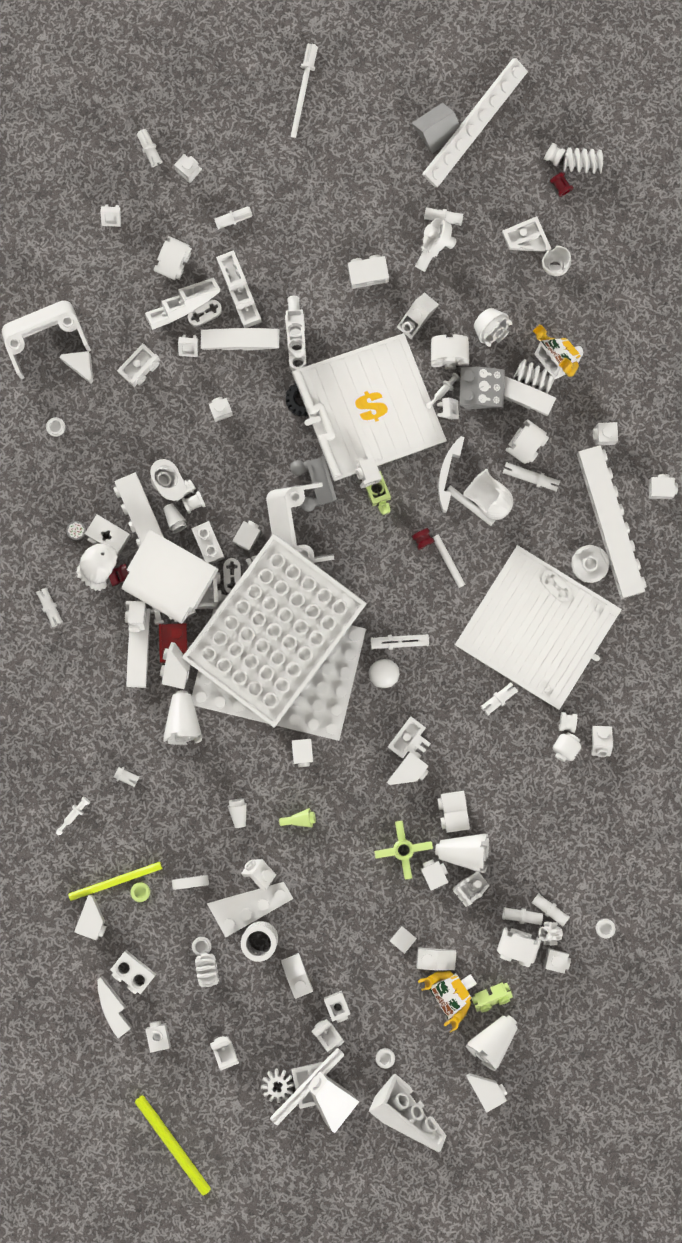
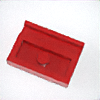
M187 623L159 624L160 663L166 662V660H163L165 648L169 649L171 642L176 643L183 654L186 653L188 650Z

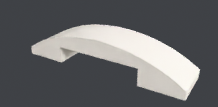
M462 436L456 440L448 451L440 471L438 496L443 513L447 512L451 492L444 491L452 457H460L464 437Z

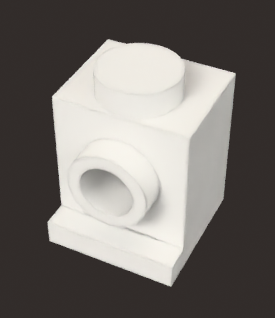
M185 154L174 164L176 172L189 183L202 170L198 166L199 163L192 156L187 157Z
M218 397L209 404L215 422L233 416L227 398Z
M366 456L358 459L356 474L359 480L362 479L361 489L379 483L382 477L374 457L368 459Z
M126 601L125 623L129 625L128 630L131 632L145 630L147 610L145 602Z
M342 990L324 997V1002L332 1022L337 1020V1023L348 1019V1015L351 1013ZM340 1004L342 1006L341 1010H335L334 1005Z

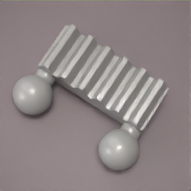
M325 456L311 461L307 460L306 462L295 460L291 463L290 469L293 474L301 475L305 469H308L312 484L319 482L323 484V487L314 488L316 498L305 497L304 502L301 504V508L304 511L310 512L317 505L337 501Z

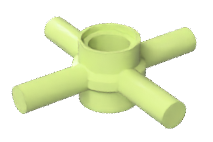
M396 821L398 841L393 848L374 851L375 858L395 855L397 859L402 861L404 878L411 879L412 873L409 859L413 856L414 852L433 849L432 841L412 844L405 838L403 821ZM403 844L409 847L408 854L404 856L398 853L399 846Z

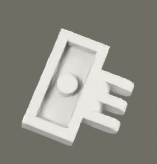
M410 716L388 745V748L402 759L408 751L420 759L421 755L416 750L419 749L423 753L426 751L421 746V743L423 742L428 747L431 744L420 736L426 727Z

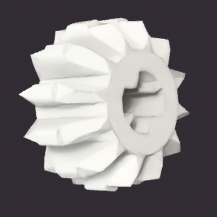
M213 954L197 956L195 966L199 985L201 987L217 985L219 975L215 956Z
M278 1068L275 1069V1075L268 1071L269 1078L263 1077L262 1079L267 1084L261 1085V1089H268L263 1093L264 1097L271 1094L270 1102L273 1101L274 1097H277V1103H280L281 1096L286 1101L288 1099L286 1093L293 1094L290 1088L294 1087V1082H288L292 1079V1076L288 1075L285 1078L286 1070H283L281 1075H279ZM274 1082L282 1083L281 1090L273 1088Z

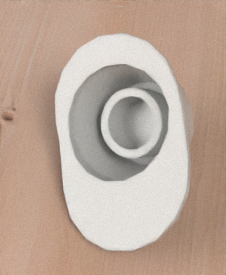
M160 459L153 463L150 470L153 487L161 496L168 500L176 501L183 498L186 494V485L175 464L166 459Z

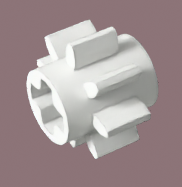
M544 922V927L539 928V938L544 941V945H558L557 941L562 940L563 932L557 926V922Z

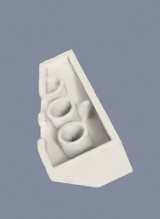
M396 1074L392 1075L374 1097L369 1112L389 1127L440 1152L446 1134L433 1117H426L422 1109L424 1104L421 1101L416 1103L410 1095L413 1092L412 1088Z

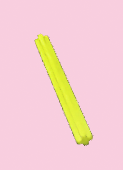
M143 1095L137 1098L135 1104L201 1195L204 1196L209 1193L211 1187Z

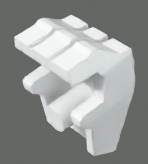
M476 871L453 887V892L458 895V898L463 901L462 903L466 907L480 898L489 887V884Z

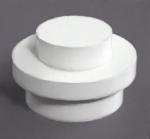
M51 418L46 424V430L51 436H61L65 431V423L60 418Z
M198 937L192 943V950L197 956L208 954L211 950V942L206 937Z

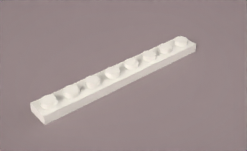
M513 58L423 172L422 175L434 187H438L527 74L528 71L517 58Z

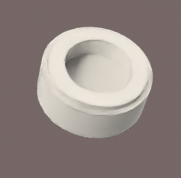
M601 919L597 922L596 933L600 937L607 939L614 935L616 928L611 920Z
M382 1048L377 1052L376 1063L379 1067L386 1069L394 1064L395 1055L392 1050Z

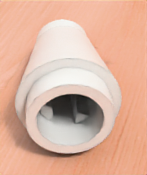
M173 503L163 508L169 529L173 533L181 532L187 527L186 519Z
M243 798L229 801L228 809L235 828L246 826L247 803L244 802Z

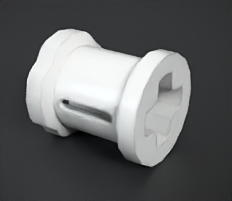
M199 491L189 498H182L188 514L201 506L203 508L206 507Z

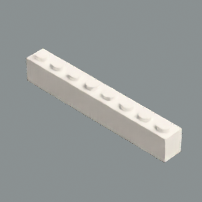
M601 445L579 451L577 453L578 461L620 599L645 592L644 588L647 587L644 577L640 576L639 570L641 565L638 558L635 559L633 553L635 551L634 542L629 540L628 533H630L628 523L624 522L622 517L624 509L622 504H618L617 497L619 494L617 487L613 486L611 481L613 478L612 470L610 467L607 468L606 461L608 458L605 449L602 450Z
M136 472L114 481L116 487L113 489L117 498L121 497L124 503L121 505L125 515L129 514L131 519L128 522L132 532H136L139 539H136L138 547L141 546L149 530L164 537ZM192 608L188 617L197 614L196 610Z

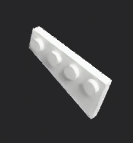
M281 882L268 886L266 890L256 889L207 903L223 934L225 937H228L289 902L293 897L286 884Z

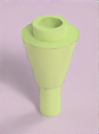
M309 808L291 817L279 818L280 826L292 824L295 826L313 827V823H316L315 813L311 812Z

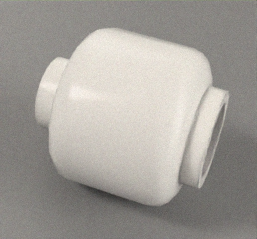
M569 732L561 734L553 745V751L556 753L555 757L562 762L566 760L573 761L581 750L580 739Z

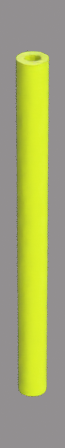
M161 862L69 893V899L73 901L163 869Z

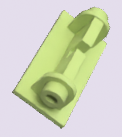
M502 982L490 987L492 991L490 996L487 989L475 993L471 999L476 1011L487 1012L495 1004L503 1005L508 1003L510 998L513 997L512 992L509 991L508 984H503Z

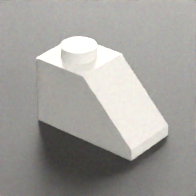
M409 752L386 783L394 785L416 782L418 779L423 780L429 772L427 770L428 765Z
M88 895L74 932L93 940H98L99 936L103 937L107 926H104L105 919L94 895Z
M418 947L417 969L455 970L456 950Z
M299 953L281 960L294 998L297 999L313 992L312 984Z
M469 1073L466 1075L486 1112L507 1101L505 1098L507 1092L502 1084L498 1085L495 1080Z

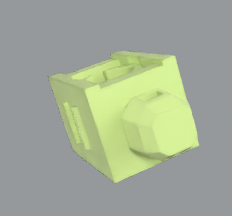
M381 474L382 479L379 483H376L382 488L380 497H378V493L372 492L371 487L373 485L365 488L372 506L379 504L378 509L380 513L385 515L390 513V506L386 501L391 500V496Z

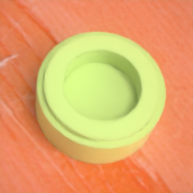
M139 882L132 886L131 897L135 901L143 902L149 898L150 888L147 884Z

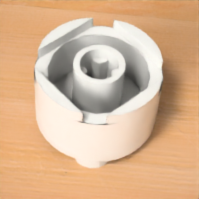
M168 236L157 259L159 263L155 265L154 271L173 280H180L184 271V265L182 264L183 262H188L192 248L189 247L190 245Z
M453 334V337L447 338L446 335L433 337L431 339V366H445V369H456V366H469L468 337Z
M528 419L524 422L525 427L523 429L520 427L508 444L510 447L506 448L509 454L524 464L533 462L538 455L537 449L540 446L543 447L549 439L546 436L547 432Z
M505 927L497 951L500 954V958L511 961L514 959L519 961L520 965L530 967L531 963L535 962L541 939L537 937L534 940L531 938L532 934L511 928L509 932L507 927Z

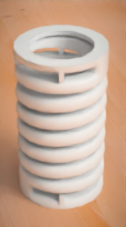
M257 921L248 926L241 939V949L244 955L255 962H262L270 958L275 952L278 943L276 929L270 923L264 921ZM256 931H262L269 936L271 946L264 951L255 950L250 945L249 935Z

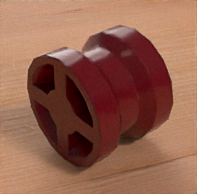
M428 528L411 536L416 541L418 550L435 542L434 538L429 535L430 530Z

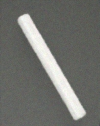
M336 1048L271 1116V1121L275 1125H279L310 1092L308 1085L319 1071L326 1075L343 1058L344 1053L339 1048Z

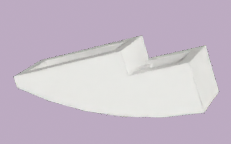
M101 976L97 980L101 1007L110 1028L117 1038H120L132 1028L131 1024L121 1013L126 1005L105 978Z

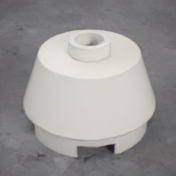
M489 308L478 316L474 323V329L480 342L491 347V343L495 341L499 343L508 335L509 331L507 328L509 325H512V321L507 314L494 308Z

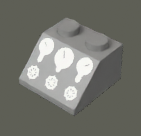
M479 366L461 367L459 405L466 409L503 408L505 370Z

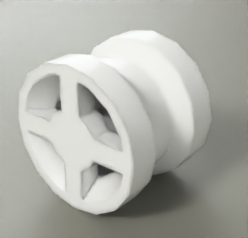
M552 143L544 160H550L557 167L566 150L557 147V144Z
M561 712L559 731L569 730L571 733H575L577 714L567 715L566 712Z

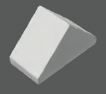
M89 351L61 354L60 359L90 384L93 382Z

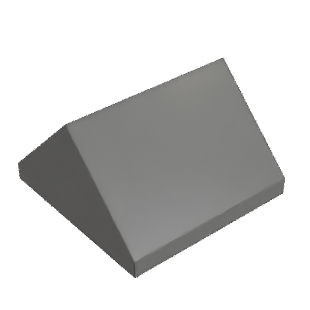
M441 103L411 123L432 154L444 147L460 126L454 111L444 103Z

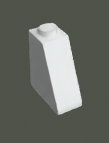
M320 1071L308 1085V1089L324 1122L335 1133L359 1101L352 1093Z

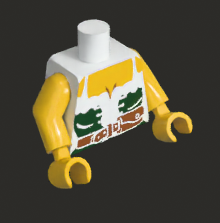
M539 324L533 330L536 338L540 341L535 356L554 380L565 374L568 377L574 376L579 367L578 363L583 356L582 347H574L566 338L555 339L548 337L546 329Z
M437 971L427 978L419 979L418 983H425V987L421 990L429 989L447 1018L450 1019L444 1023V1026L450 1023L452 1025L450 1032L455 1031L459 1023L466 1016L471 1005L470 999L472 997L467 990L477 984L471 974L460 980L456 973Z

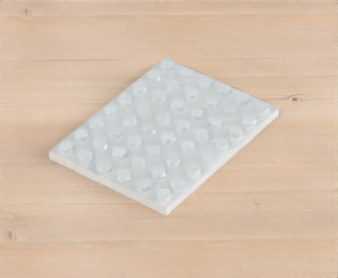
M273 534L182 658L275 728L367 603L277 535Z
M221 594L222 601L218 602L217 609L220 607V605L228 595ZM213 609L212 616L217 611V609ZM352 625L349 627L276 726L337 741L340 740L366 632L365 628ZM198 671L192 693L194 706L267 723Z

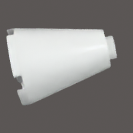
M179 690L176 691V694L172 695L163 741L166 742L168 740V744L186 745V742L194 740V744L202 741L192 695L188 694V691Z
M488 834L440 840V843L436 844L435 855H438L440 860L485 873L487 865H484V861L488 858L489 853Z
M509 1015L507 1017L501 1016L468 1041L466 1048L475 1058L477 1056L483 1065L495 1071L499 1067L518 1029L516 1026L517 1022Z

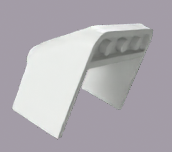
M57 302L3 326L2 336L15 371L21 379L25 377L15 355L22 352L25 347L23 338L59 324L60 328L65 332L77 329L86 350L91 351L70 302Z
M322 482L270 491L266 501L272 535H277L313 563L334 560L333 554L314 557L313 549L310 546H297L291 507L300 506L304 502V490L323 487Z

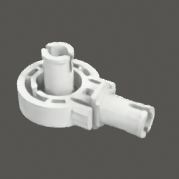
M436 218L431 224L426 226L423 246H421L423 252L415 267L425 272L433 257L438 256L439 251L445 246L449 249L455 246L456 238L451 237L452 225L449 222Z

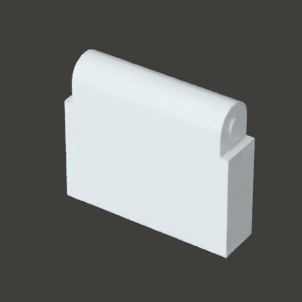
M149 530L127 568L129 574L122 585V590L182 624L192 608L197 609L219 569Z

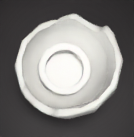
M556 246L550 251L547 250L542 259L543 269L548 275L552 276L565 274L571 266L570 252L562 246ZM552 262H558L560 265H550V264H551Z
M388 659L377 660L370 666L368 672L370 681L380 688L392 687L397 683L400 675L397 664Z

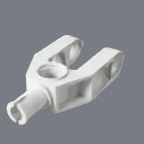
M298 296L288 297V310L285 315L289 364L292 371L307 366L304 334L305 321L303 309L300 310ZM294 345H299L302 347L300 350L292 349ZM301 360L303 365L296 367L293 365V362Z

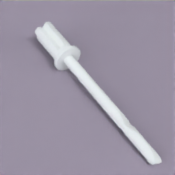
M307 44L304 61L300 66L305 70L291 137L296 138L309 73L310 70L315 71L314 63L318 49L315 44Z

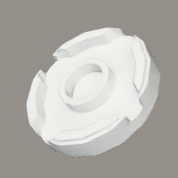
M586 545L575 552L572 557L571 567L579 580L594 583L606 576L610 562L608 555L603 549L594 545Z

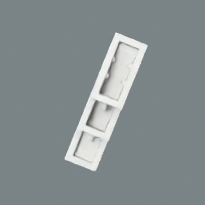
M234 250L216 257L243 327L248 328L261 323V317Z
M211 278L178 289L179 295L163 300V307L146 312L145 316L151 329L169 324L189 314L220 292V288L215 279Z
M269 328L201 330V349L279 348L280 330Z
M505 376L504 378L505 400L519 404L529 410L531 408L543 415H549L556 400L555 397Z
M151 609L146 610L145 630H140L139 632L129 631L127 687L146 688Z

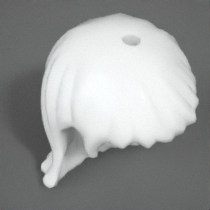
M488 469L478 474L463 494L464 497L475 502L483 514L491 520H500L506 517L513 507L512 494L504 485L489 474Z
M104 543L89 547L80 558V564L76 571L77 577L81 578V581H85V585L90 586V589L95 591L105 589L107 587L106 580L117 563L118 556L116 550Z

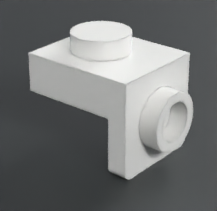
M592 727V756H611L613 748L612 727Z
M263 859L248 861L241 873L244 877H251L261 890H266L276 876Z
M327 1019L318 1022L312 1030V1033L318 1038L329 1054L345 1042Z
M218 1037L214 1042L210 1043L220 1070L239 1063L229 1037Z

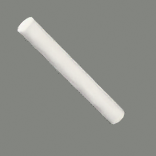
M451 485L446 490L451 492V496L490 526L496 521L487 518L477 505L464 497L463 494Z
M439 534L432 537L457 586L460 588L466 585Z

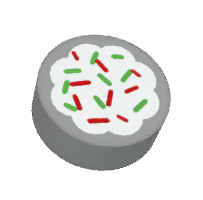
M72 521L68 524L66 532L72 540H81L85 536L86 528L83 523Z

